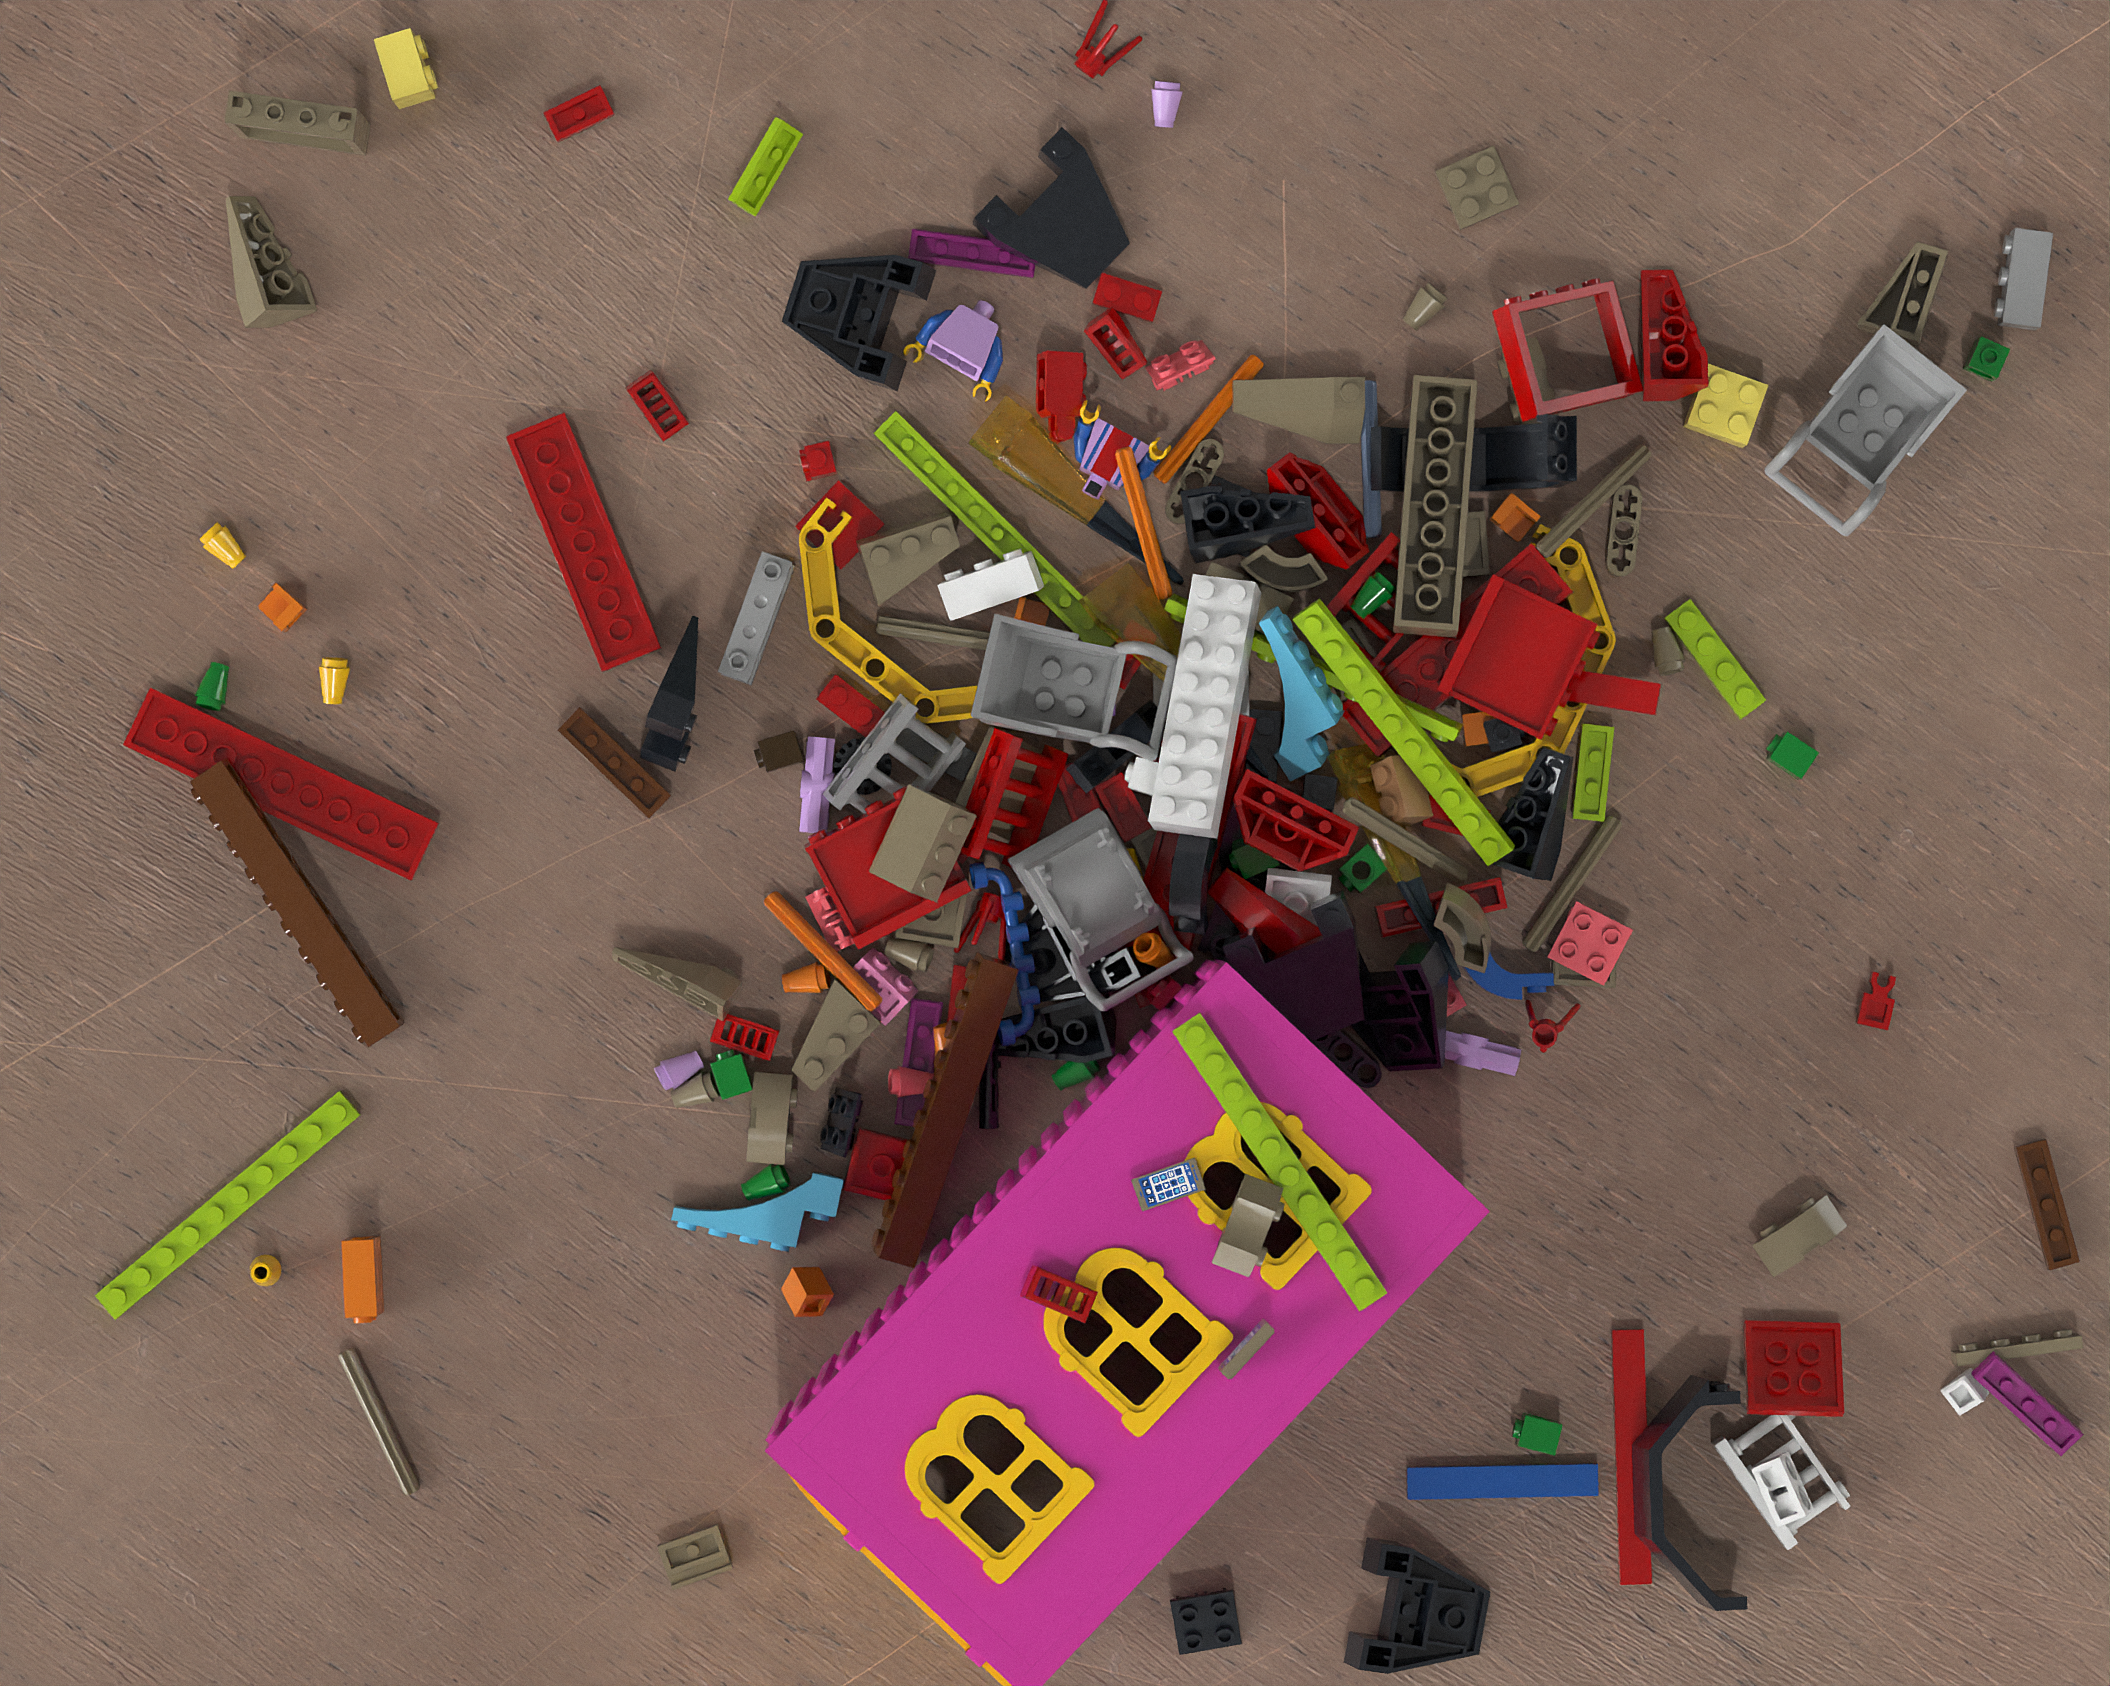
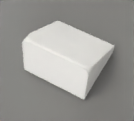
M1972 1368L1964 1371L1941 1389L1942 1394L1959 1416L1983 1402L1989 1394V1391L1971 1375Z

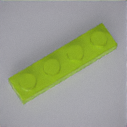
M1691 599L1664 618L1739 720L1766 701L1765 697Z

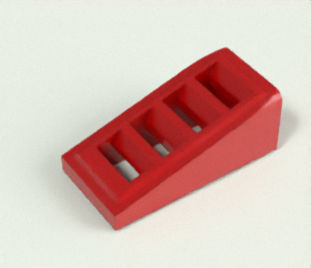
M1110 307L1091 320L1084 329L1086 335L1122 380L1147 364L1148 361L1113 307ZM1107 324L1109 329L1103 332L1101 327ZM1115 334L1117 339L1109 343L1108 338ZM1124 345L1126 349L1116 354L1114 350ZM1129 355L1134 358L1126 365H1123L1121 362Z
M649 370L625 387L630 397L663 442L689 424L653 371ZM652 382L654 388L639 397L637 392ZM659 393L662 398L647 408L644 403ZM665 404L669 406V409L656 418L653 417L652 414ZM674 414L677 419L662 429L659 424Z
M727 1014L723 1021L717 1018L710 1042L771 1061L780 1030ZM726 1020L732 1022L727 1040L721 1038ZM738 1024L744 1026L739 1044L733 1042ZM750 1028L756 1030L751 1048L745 1046ZM762 1032H764L768 1036L763 1051L757 1050Z
M1032 1265L1020 1296L1086 1323L1098 1292ZM1043 1276L1045 1281L1038 1296L1034 1295L1040 1277ZM1055 1281L1058 1283L1054 1296L1051 1301L1046 1300ZM1066 1287L1072 1288L1064 1307L1060 1306L1059 1304ZM1078 1293H1084L1077 1312L1072 1311Z

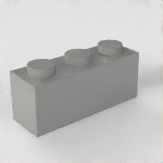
M2014 228L2010 231V235H2005L2002 253L2007 254L2005 267L2001 266L1998 277V285L2003 286L2001 298L1996 299L1994 306V317H1998V326L2034 331L2041 327L2053 233Z

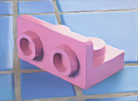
M874 948L853 967L882 997V1003L871 1013L885 1026L918 993L911 979L901 974L891 965L886 955Z

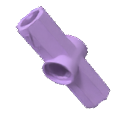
M808 737L805 770L802 771L800 798H802L799 832L816 833L824 829L827 833L830 802L823 793L834 780L835 773L832 770L835 739Z
M1446 1031V1059L1454 1060L1456 1064L1479 1070L1485 1068L1515 1076L1520 1061V1049L1489 1042L1487 1038L1463 1032L1457 1034Z

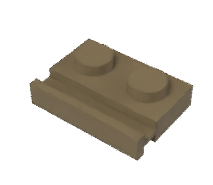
M718 1524L657 1546L672 1590L733 1569Z

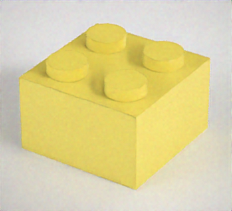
M411 28L374 39L392 101L399 109L435 99L433 90L438 88V84L430 65H425L424 59L429 58L425 42L420 35L416 36Z
M1708 364L1709 385L1707 388L1695 392L1683 427L1743 448L1747 446L1768 385Z

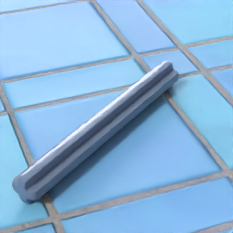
M1365 380V414L1361 431L1363 515L1366 537L1378 538L1382 534L1380 491H1371V427H1378L1377 383L1373 380Z

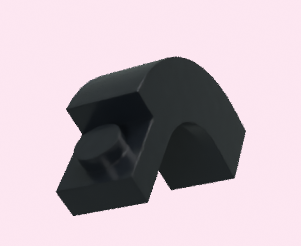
M1152 700L1148 701L1109 734L1130 737L1141 743L1148 744L1151 740L1158 707ZM1093 746L1067 767L1066 770L1083 791L1088 793L1131 758L1134 753L1116 747L1099 748Z
M1179 834L1173 859L1169 892V916H1173L1174 931L1206 934L1208 928L1207 885L1212 860L1218 847V837L1216 839Z

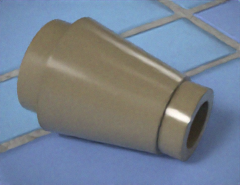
M1428 282L1424 288L1420 287L1403 320L1417 331L1445 307L1443 304L1448 298Z
M1663 627L1652 631L1655 669L1659 670L1660 676L1672 675L1685 669L1683 663L1686 660L1671 632V628Z
M890 937L885 948V955L916 973L919 970L927 972L934 955V948L928 947V943Z
M702 1072L671 1091V1097L677 1109L714 1102L715 1098L720 1096L712 1072L707 1074Z

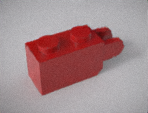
M1047 350L1037 354L1036 412L1041 418H1048L1050 441L1057 444L1072 439V436H1074L1075 419L1081 417L1080 410L1083 402L1086 401V395L1083 393V381L1087 375L1086 362H1083V353Z

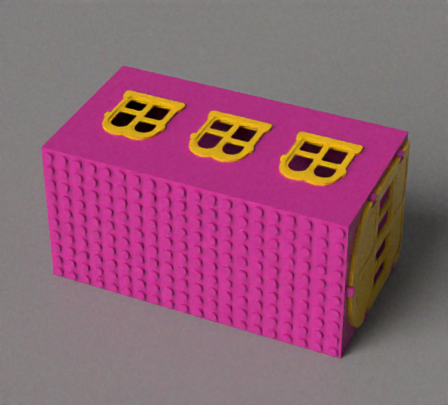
M1205 960L1194 972L1198 978L1191 985L1184 983L1181 986L1182 989L1173 997L1176 1001L1168 1009L1164 1007L1152 1016L1150 1020L1154 1024L1145 1033L1140 1029L1128 1042L1132 1048L1124 1056L1120 1052L1116 1054L1106 1065L1109 1072L1102 1079L1097 1075L1085 1087L1086 1096L1080 1102L1075 1098L1063 1111V1121L1059 1125L1053 1121L1041 1134L1042 1143L1037 1148L1031 1145L1019 1157V1167L1015 1171L1009 1168L998 1179L997 1189L992 1195L987 1191L975 1204L973 1216L970 1218L965 1214L953 1227L951 1239L948 1241L944 1237L931 1250L929 1262L926 1264L922 1260L911 1271L906 1286L904 1287L902 1284H899L887 1297L884 1310L877 1307L865 1320L862 1332L860 1333L856 1330L844 1342L839 1353L840 1355L837 1356L834 1353L822 1366L817 1379L812 1376L800 1389L795 1402L790 1400L778 1412L776 1420L765 1439L768 1442L765 1452L788 1473L796 1486L816 1509L844 1535L843 1539L857 1552L860 1550L965 1650V1655L979 1668L982 1666L1002 1686H1043L1490 1212L1227 962L1221 960ZM1198 1013H1201L1276 1127L1300 1149L1301 1157L1299 1161L1304 1169L1307 1171L1310 1167L1317 1166L1340 1187L1339 1196L1329 1206L1387 1291V1294L1359 1312L1282 1195L1279 1202L1285 1203L1283 1210L1301 1226L1302 1234L1280 1258L1275 1259L1266 1253L1261 1267L1255 1265L1250 1277L1212 1263L1222 1231L1226 1227L1233 1209L1232 1206L1228 1210L1220 1209L1203 1190L1142 1212L1131 1180L1195 1158L1202 1180L1208 1167L1214 1163L1224 1161L1234 1164L1245 1174L1274 1184L1246 1157L1241 1148L1240 1132L1172 1032ZM1032 1265L1098 1292L1091 1309L1099 1313L1112 1326L1113 1330L1108 1338L1090 1356H1082L1065 1338L1064 1324L1068 1316L1020 1296ZM1127 1268L1133 1270L1163 1298L1162 1305L1139 1328L1132 1327L1103 1297V1280L1114 1269ZM1040 1277L1034 1295H1039L1045 1277ZM1053 1282L1046 1300H1052L1058 1286L1057 1282ZM1066 1287L1059 1304L1060 1306L1064 1307L1072 1288ZM1078 1293L1072 1311L1079 1308L1084 1293ZM1173 1313L1181 1314L1202 1335L1201 1342L1178 1365L1170 1363L1150 1343L1151 1335ZM1264 1318L1274 1328L1275 1333L1232 1379L1226 1378L1219 1371L1218 1367ZM1125 1341L1132 1344L1164 1376L1163 1382L1141 1405H1134L1099 1370L1100 1365ZM983 1414L993 1416L1024 1444L1023 1452L1000 1475L994 1474L965 1445L963 1438L964 1428L968 1421L975 1416ZM942 1455L954 1456L974 1474L972 1482L949 1504L944 1503L930 1490L925 1479V1472L929 1463ZM1034 1460H1041L1063 1481V1488L1039 1512L1033 1511L1011 1490L1013 1481ZM986 1488L992 1490L1025 1522V1528L1002 1552L994 1551L961 1519V1512Z

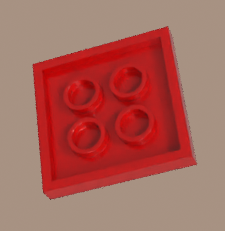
M1745 1320L1744 1350L1747 1414L1843 1417L1844 1390L1840 1323Z

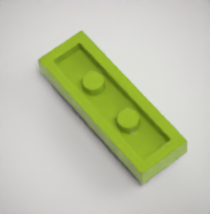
M775 117L728 200L756 217L803 134L784 120Z
M1582 724L1572 819L1604 822L1614 727Z

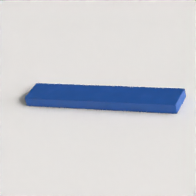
M1597 1463L1406 1467L1408 1500L1599 1496Z

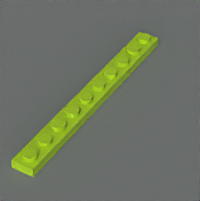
M897 411L873 433L1001 561L1004 560L1003 554L1021 548L1022 553L1032 551L1044 584L1042 589L1033 593L1074 633L1079 634V638L1083 642L1110 647L1122 635Z
M1173 594L1168 598L1164 610L1171 613L1170 617L1184 623L1188 599ZM1254 631L1251 650L1257 652L1256 656L1258 658L1274 663L1276 658L1265 634ZM1309 655L1315 666L1323 671L1326 677V684L1330 689L1335 687L1343 691V695L1346 698L1357 702L1325 661ZM1396 694L1419 725L1431 731L1430 735L1432 737L1448 742V740L1455 741L1459 736L1464 724Z
M1320 598L1297 613L1292 619L1486 865L1490 866L1513 851L1515 844Z
M1198 1013L1172 1031L1274 1185L1283 1188L1282 1197L1359 1312L1387 1294V1291L1201 1013Z
M342 1091L337 1092L99 1291L95 1297L115 1320L118 1319L361 1114Z

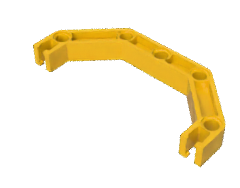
M826 498L799 534L807 616L811 637L890 701L894 702L900 693L915 706L921 699H930L935 706L932 715L922 717L917 712L915 713V717L921 722L928 724L971 719L977 686L929 691L841 621L832 544L852 520V517L842 511L840 514L843 517L842 521L831 532H827L818 522L827 508L834 509L836 504ZM819 530L823 533L824 542L820 547L811 548L808 546L806 537L810 531ZM824 619L832 621L835 627L834 633L827 638L819 636L816 630L818 623ZM872 659H879L884 663V672L879 677H871L867 673L866 666Z
M1539 524L1532 537L1538 539L1540 535L1545 536L1552 529ZM1568 538L1553 552L1552 556L1545 559L1574 592L1565 600L1568 610L1598 624L1596 631L1606 637V646L1603 649L1598 650L1594 648L1591 650L1587 648L1582 657V660L1587 662L1583 671L1602 674L1614 649L1616 638L1586 553L1580 543ZM1563 548H1571L1575 552L1576 560L1572 565H1566L1560 560L1559 555ZM1578 703L1575 707L1566 705L1565 708L1558 706L1554 718L1558 719V723L1551 737L1544 735L1542 740L1534 737L1529 745L1462 769L1453 764L1451 765L1461 778L1467 781L1469 788L1476 797L1521 782L1536 760V753L1539 748L1547 747L1551 750L1565 753L1587 704Z

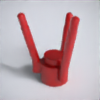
M1107 0L1102 1L1081 47L1075 54L1078 59L1074 62V65L1092 79L1097 74L1103 76L1113 64L1125 56L1143 39L1142 36H1137L1103 63L1106 56L1101 52L1118 29V25L1113 24L1096 48L1090 46L1088 49L1108 5Z
M984 892L981 901L977 902L975 911L960 936L959 948H954V952H960L978 919L980 920L971 941L972 945L978 943L986 922L997 924L998 919H1001L998 959L1005 961L1007 935L1000 896Z
M1525 1001L1529 1026L1533 1029L1532 1039L1540 1047L1542 1053H1545L1548 1048L1555 1044L1559 1032L1564 1030L1566 1024L1581 1008L1579 1003L1575 1004L1558 1023H1555L1551 1019H1541L1538 1021L1531 1001Z

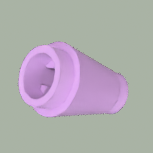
M1155 81V87L1151 89L1154 126L1173 128L1183 91H1180V83Z
M693 1051L660 1061V1065L655 1067L654 1070L666 1091L670 1088L675 1090L700 1069L704 1068V1065L698 1053Z

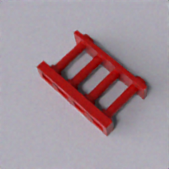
M1392 532L1326 606L1334 617L1341 609L1345 613L1349 611L1386 643L1374 658L1355 642L1378 673L1386 665L1382 659L1404 633L1394 634L1372 614L1367 615L1363 619L1350 605L1356 598L1354 595L1356 591L1364 585L1369 575L1372 577L1375 575L1376 568L1382 562L1386 565L1391 564L1398 570L1399 550L1395 546L1400 542V539ZM1393 592L1391 594L1393 597L1387 603L1392 608H1395L1396 593Z
M994 728L965 807L977 816L960 852L969 857L979 859L983 849L1004 855L1002 864L1011 867L1008 862L1009 858L1037 843L1069 754L1046 744L1042 754L1021 748L1022 738ZM1016 759L1037 766L1031 784L1009 777ZM1005 789L1026 796L1020 814L998 807ZM994 819L1015 826L1009 844L988 838Z

